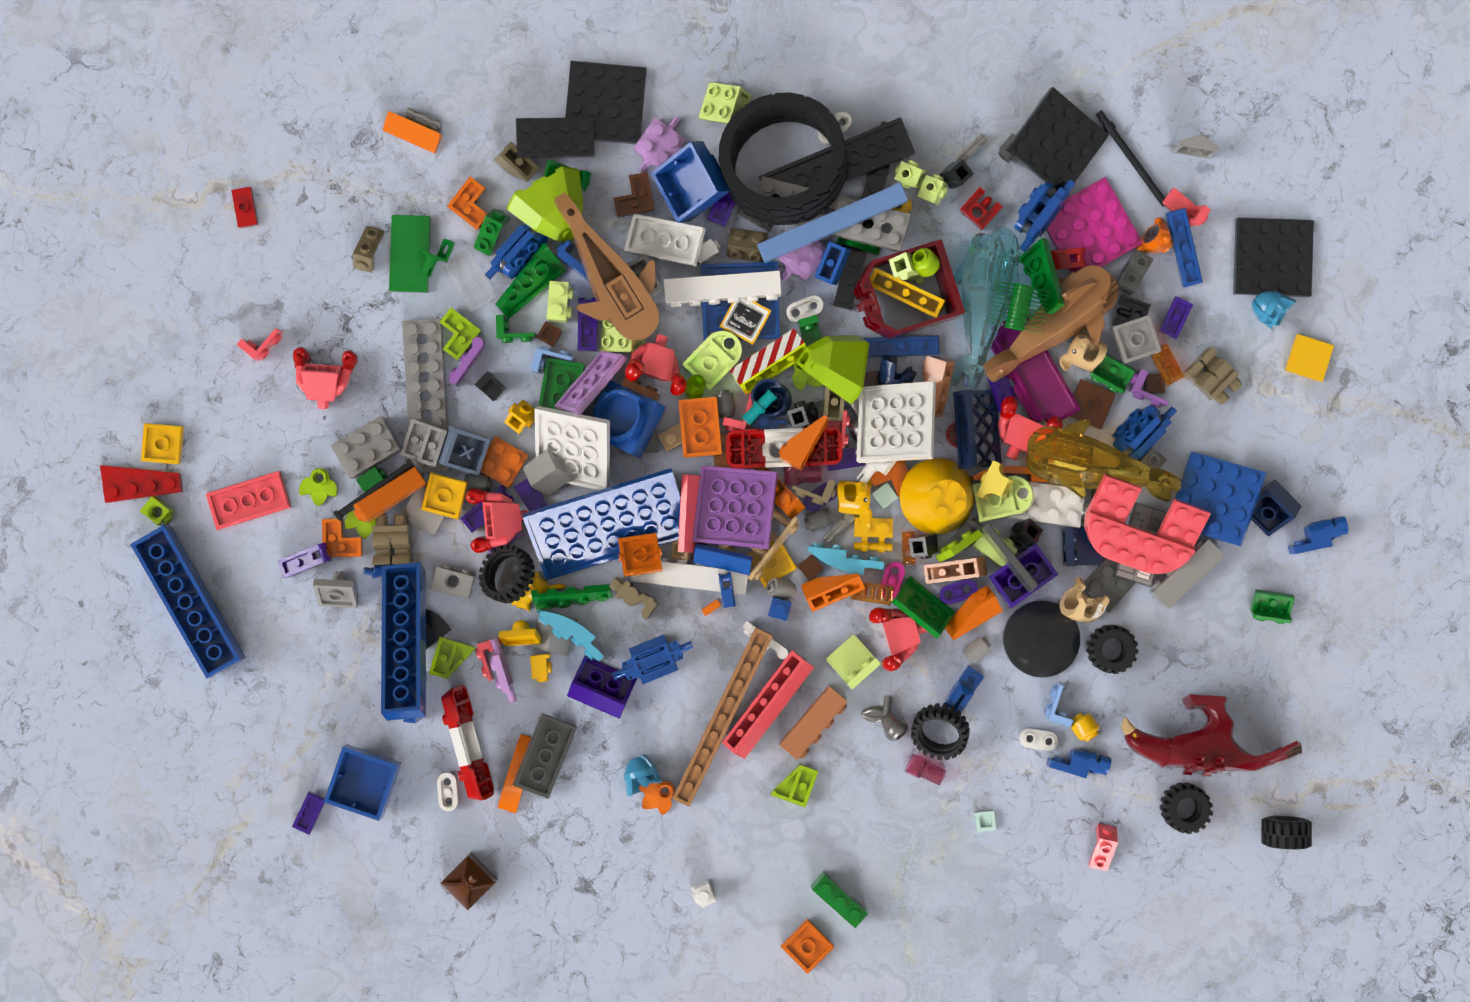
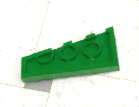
M1041 238L1017 259L1025 267L1023 270L1030 277V284L1034 288L1052 292L1037 291L1040 294L1051 296L1037 295V297L1050 300H1040V302L1049 304H1042L1044 308H1048L1044 309L1047 314H1054L1065 303L1048 239Z
M543 243L495 304L509 319L549 286L550 281H555L567 270L548 246Z
M610 584L584 586L583 590L567 587L563 592L547 589V593H538V590H531V596L536 610H551V608L555 607L568 608L573 604L586 605L590 601L596 600L604 602L608 598H612L611 587H609Z

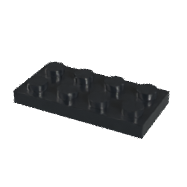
M593 117L516 118L517 158H576L595 156Z

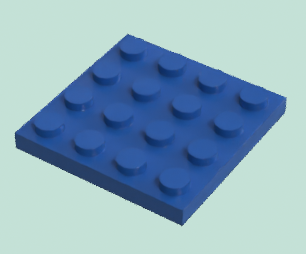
M778 262L701 264V276L778 271ZM779 297L778 300L771 301L766 300V298H758L759 301H756V303L772 312L756 340L780 338ZM728 300L720 301V304L716 305L702 302L703 341L713 332L724 330L719 326L732 304L728 303ZM726 338L724 341H730V340H733V339H732V338Z
M1191 451L1175 499L1208 510L1211 513L1200 535L1242 547L1267 473Z

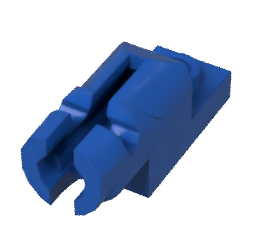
M1340 516L1332 518L1331 521L1326 519L1308 524L1304 527L1306 541L1293 542L1294 545L1288 547L1289 554H1299L1333 546V539L1348 534L1349 529L1346 517Z
M967 666L946 696L947 699L943 704L947 705V709L951 706L954 707V712L958 710L963 712L984 676L970 666Z
M1073 748L1070 751L1067 763H1065L1066 759L1055 756L1054 759L1048 758L1046 765L1053 769L1087 778L1088 771L1089 773L1107 775L1112 759L1104 755H1099L1098 759H1096L1097 754L1095 752L1082 748Z

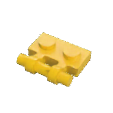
M855 517L854 537H861V542H854V550H861V552L870 550L878 551V553L892 551V544L885 543V538H893V519L872 518L870 526L866 527L860 522V518ZM868 537H879L878 543H868Z

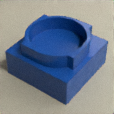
M690 141L651 172L677 223L692 221L730 192L716 158L713 154H710L704 141Z
M610 380L596 403L592 417L610 420V445L641 459L666 407L655 400Z
M349 744L343 746L324 803L380 821L384 817L402 762Z

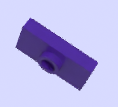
M309 791L292 827L310 835L325 805V798Z

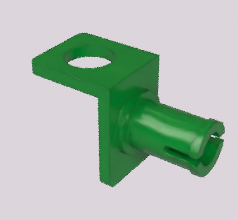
M444 238L437 256L418 248V251L426 256L419 273L431 277L437 261L448 262L455 242ZM448 245L447 252L444 254V248Z

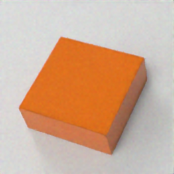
M716 599L702 608L701 611L707 616L719 608L721 603Z

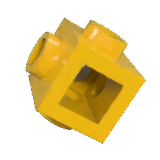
M522 399L518 404L514 403L508 410L509 415L504 422L520 434L526 427L530 428L535 423V408Z

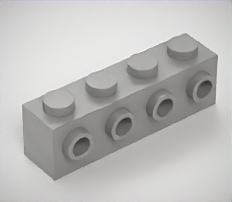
M1209 539L1198 540L1193 547L1196 550L1195 553L1183 566L1165 573L1166 576L1162 580L1158 579L1152 584V589L1149 593L1164 609H1170L1225 557Z

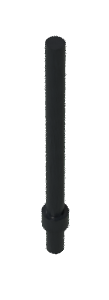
M1100 110L1095 115L1103 124L1104 131L1111 135L1161 206H1165L1162 203L1165 199L1162 192L1117 132L1113 121L1110 122L1104 112Z

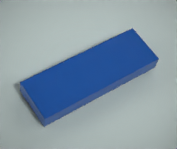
M696 544L693 563L750 575L753 556Z

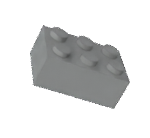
M382 416L330 445L350 479L358 478L373 467L397 455L402 450V446L385 417Z

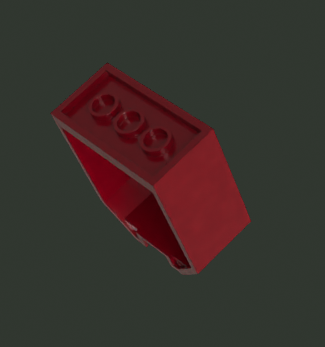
M942 239L872 260L865 267L853 290L856 300H861L856 306L858 312L864 311L866 317L862 318L865 327L887 339H893L948 322L965 314ZM922 248L930 249L940 262L939 268L934 275L942 299L947 301L945 304L947 315L896 330L884 323L869 275L872 269L890 264L889 259L905 252L914 254Z

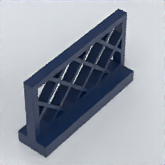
M992 390L953 392L959 469L990 467L992 461L988 456L991 452L995 456V461L1002 464L998 430V409ZM972 395L977 399L974 406L972 404ZM986 395H990L989 405L984 401ZM980 404L985 409L982 415L977 410ZM988 414L992 417L991 424L985 420ZM973 415L979 419L976 425L974 424ZM981 424L987 428L984 434L979 430ZM975 433L980 438L977 444L975 443ZM990 433L993 435L992 443L987 439ZM983 443L988 447L985 453L980 449ZM976 453L982 457L978 464Z

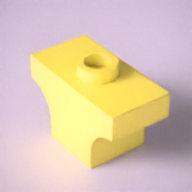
M993 460L988 472H985L981 477L980 482L982 484L976 496L985 500L992 495L1006 497L1013 480L1005 476L1003 464Z

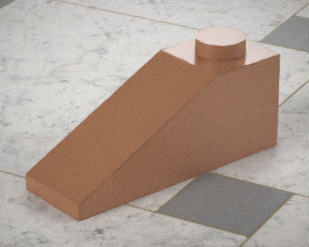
M933 355L926 357L923 363L924 370L922 375L924 382L934 381L936 383V418L943 417L956 361Z
M985 556L923 565L926 584L988 575Z

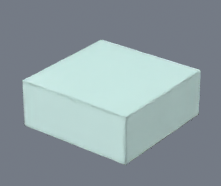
M885 483L871 494L882 509L898 499V496L888 483Z
M994 810L974 812L977 832L996 830Z

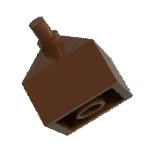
M470 852L443 879L441 884L469 910L496 883L498 878Z

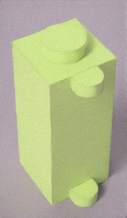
M905 252L889 259L895 278L910 282L916 280L919 284L924 283V277L920 276L913 268V254Z

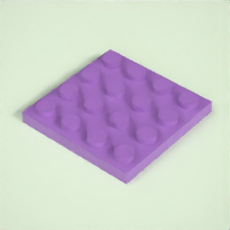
M701 466L692 542L769 550L778 473Z

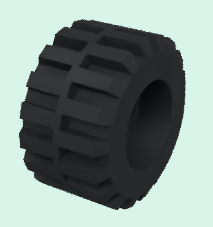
M1103 625L1101 628L1095 629L1094 634H1090V640H1087L1086 643L1088 645L1086 653L1089 654L1088 659L1094 667L1109 674H1119V672H1125L1127 668H1131L1133 661L1136 662L1137 658L1135 655L1139 651L1136 649L1138 643L1134 640V635L1129 633V630L1116 625ZM1110 638H1116L1122 646L1121 654L1115 660H1107L1102 652L1103 644Z
M1177 783V786H1170L1171 790H1166L1164 792L1166 794L1165 797H1161L1160 800L1163 802L1160 805V810H1162L1161 816L1165 819L1164 821L1181 833L1192 834V832H1200V828L1205 829L1206 826L1204 824L1211 821L1209 815L1213 816V811L1210 810L1213 804L1209 801L1210 797L1205 794L1206 792L1190 783ZM1185 798H1192L1195 802L1194 813L1188 818L1181 819L1177 814L1179 802Z
M1292 816L1265 817L1261 819V843L1277 849L1299 850L1312 846V822L1305 818Z

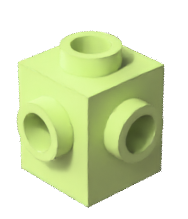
M909 159L908 162L902 161L901 164L897 165L894 179L900 181L899 183H901L902 187L909 189L911 186L919 189L920 181L925 177L927 170L919 168V163Z
M933 174L932 177L926 175L920 181V190L917 197L939 206L941 199H944L947 194L948 184L943 182L944 178L936 174Z

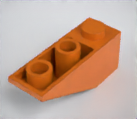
M767 467L756 469L759 471H770ZM777 478L774 503L793 520L806 507Z

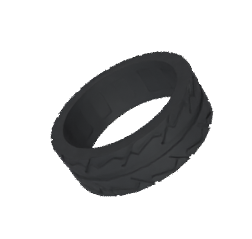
M792 92L769 94L758 97L746 104L744 108L742 107L732 116L726 125L719 143V163L724 181L730 189L728 193L734 203L738 204L737 206L748 216L773 225L797 224L821 214L838 197L847 176L845 140L839 122L821 102ZM798 122L818 130L832 146L833 154L825 174L806 191L787 197H769L747 188L737 177L736 162L738 154L746 141L760 129L775 123Z

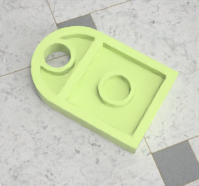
M726 330L713 332L682 365L710 391L739 361L742 353L740 340L736 335ZM726 338H732L735 341V345L732 348L724 346Z
M1009 476L1007 478L1013 480V483L1006 497L992 495L987 500L976 496L982 483L973 484L979 521L982 523L1026 512L1034 500V491L1031 484L1024 478ZM1022 488L1028 490V496L1025 499L1019 497V491Z

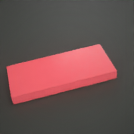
M280 471L206 493L216 530L291 508Z
M682 474L678 552L694 553L696 544L704 545V543L692 542L700 476Z

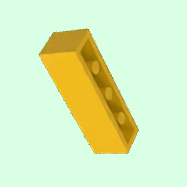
M878 268L874 269L870 277L874 289L935 318L940 316L947 302Z

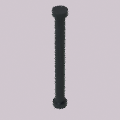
M410 458L407 459V463L339 511L335 510L333 512L335 517L339 521L343 520L345 515L355 509L354 504L416 467Z

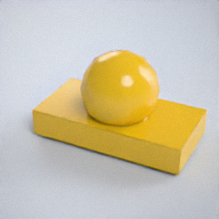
M525 620L516 621L512 625V630L499 631L498 636L504 646L540 644L542 640L538 631L530 629L529 623Z

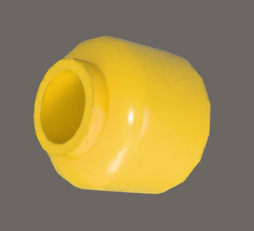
M1081 712L1073 718L1074 723L1071 725V729L1080 741L1086 740V742H1089L1099 734L1100 726L1091 714L1083 715Z

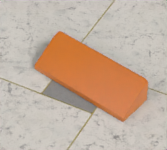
M390 111L387 113L383 126L384 132L434 154L443 137L434 130Z

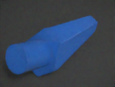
M374 565L373 568L364 567L363 575H372V579L382 576V566L387 565Z

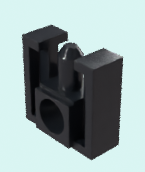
M1125 295L1120 296L1118 304L1131 308L1130 310L1121 307L1117 308V314L1127 317V320L1114 317L1111 325L1117 326L1134 320V312L1139 313L1141 317L1147 316L1151 304Z

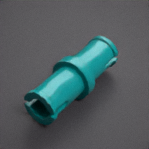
M768 389L758 401L755 400L753 402V406L741 417L751 425L777 399L776 395Z

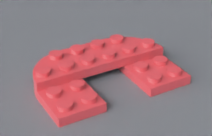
M1104 474L1084 519V528L1093 548L1101 556L1151 574L1168 573L1183 566L1195 553L1196 550L1193 547L1211 513L1208 510L1174 499L1156 534L1126 524L1125 521L1142 488L1136 484Z

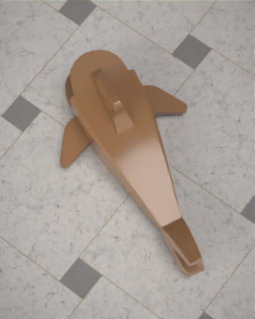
M565 192L555 198L554 203L567 226L572 231L586 276L597 301L579 304L576 309L598 321L607 320L609 323H612L621 336L628 340L639 341L649 337L655 331L659 322L658 308L649 295L655 287V262L650 260L637 277L620 256L584 221L582 214L571 198Z
M1092 265L1082 268L1077 273L1072 272L1066 278H1058L1065 305L1054 314L1036 311L1034 314L1042 316L1033 315L1031 318L1040 320L1030 319V322L1026 324L1029 326H1025V329L1028 330L1021 331L1008 350L1000 352L983 365V368L986 370L985 375L992 383L998 381L1013 371L1020 363L1070 339L1086 328L1092 345L1098 346L1105 325L1103 315L1115 305L1119 295L1118 283L1114 276L1105 269ZM1044 308L1037 309L1038 311L1045 312Z

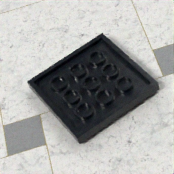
M570 61L565 118L593 117L594 141L637 144L641 138L647 68Z
M1050 87L1005 150L1045 183L1053 184L1054 189L1058 191L1060 187L1063 188L1069 179L1076 182L1109 134L1058 90Z
M1236 218L1233 295L1257 296L1264 291H1278L1287 297H1311L1314 220Z

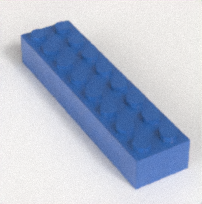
M163 525L130 544L206 679L214 677L244 660L246 657L172 526Z
M420 562L382 566L381 714L387 721L426 717V571Z

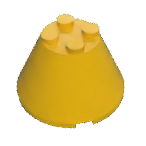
M944 458L921 461L908 471L901 485L899 500L902 512L911 525L925 533L945 534L954 531L964 524L973 510L975 496L972 479L967 471L959 469V465L954 461Z

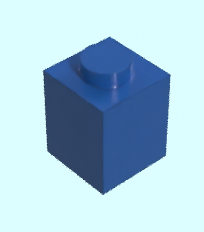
M773 597L768 616L787 621L792 602Z

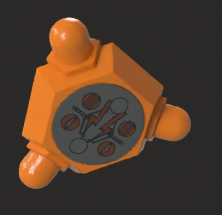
M1157 217L1154 220V225L1148 227L1141 238L1143 243L1136 250L1138 249L1143 253H1166L1172 247L1173 242L1166 223H1163L1162 218Z

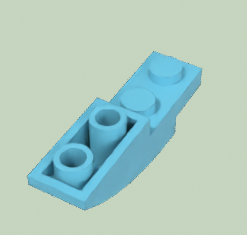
M812 543V547H807V550L822 562L845 572L864 575V568L884 570V562L880 561V557L869 556L868 560H863L861 555L850 554L849 558H846L847 550H842L843 546L839 545L823 548L824 544Z
M543 609L536 611L540 615L538 619L545 626L549 624L553 628L551 632L558 639L562 637L567 640L572 636L570 640L577 647L581 645L586 649L583 653L590 660L595 658L599 662L604 657L591 644L596 637L582 625L553 611Z

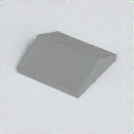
M1201 134L1181 140L1172 148L1171 152L1209 159L1219 151V147Z
M550 448L523 467L531 487L546 496L551 495L574 477Z
M566 616L576 622L578 621V619ZM538 619L535 629L542 637L540 644H531L530 646L568 656L572 636L567 640L562 637L558 639L551 632L553 628L549 624L545 626Z

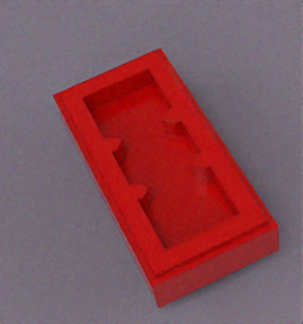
M245 187L231 190L238 228L258 225L252 188Z

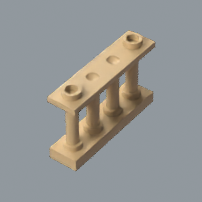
M774 509L773 518L784 525L786 529L780 536L771 531L770 540L774 544L768 552L764 549L751 548L762 557V560L756 567L752 565L751 574L748 576L749 580L753 582L763 575V568L790 533L793 535L798 530V523L800 521L796 517L790 521ZM719 545L718 549L736 552L733 546Z

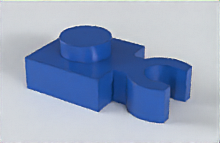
M761 413L753 421L751 427L759 430L778 429L779 424L787 425V422L785 420L775 421V417L764 416Z

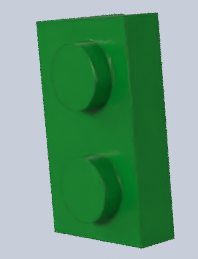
M1106 353L1103 361L1090 372V376L1095 382L1106 384L1111 391L1123 394L1136 369L1123 364L1122 361Z
M1255 589L1250 607L1251 614L1258 621L1269 620L1278 624H1291L1292 618L1290 614L1295 597L1293 594Z

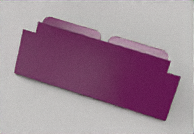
M1005 321L995 326L993 330L997 336L990 340L989 344L994 356L1004 350H1008L1021 331L1006 328L1004 326ZM1047 350L1020 363L1013 371L1006 375L1008 379L1013 380L1015 384L1013 387L1030 419L1034 422L1039 423L1045 420L1048 423L1052 416H1058L1064 420L1081 410Z

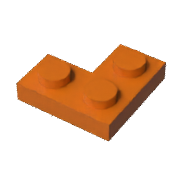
M470 176L447 207L478 231L487 213L475 203L486 188Z
M905 460L896 461L886 476L880 471H875L870 478L872 485L876 486L891 480L896 495L899 497L901 485L908 473Z
M322 519V543H327L328 549L326 550L328 555L331 557L363 556L362 537L343 538V520Z

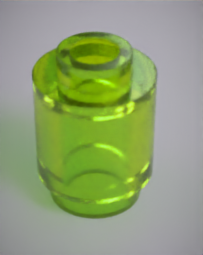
M695 374L688 378L685 396L688 399L703 397L706 382L701 375Z

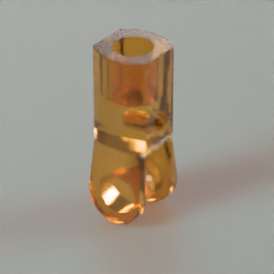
M915 531L901 532L902 565L912 564V566H915V557H905V551H910L908 538L914 537Z

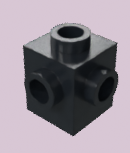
M805 400L794 403V408L787 411L793 428H807L819 419L818 410L814 406L813 401L808 403Z
M1028 518L1022 522L1018 521L1013 525L1009 539L1017 547L1024 550L1037 544L1044 530L1031 518Z

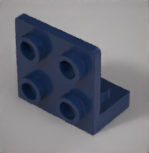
M1084 527L1062 528L1063 566L1102 564V556L1093 548Z

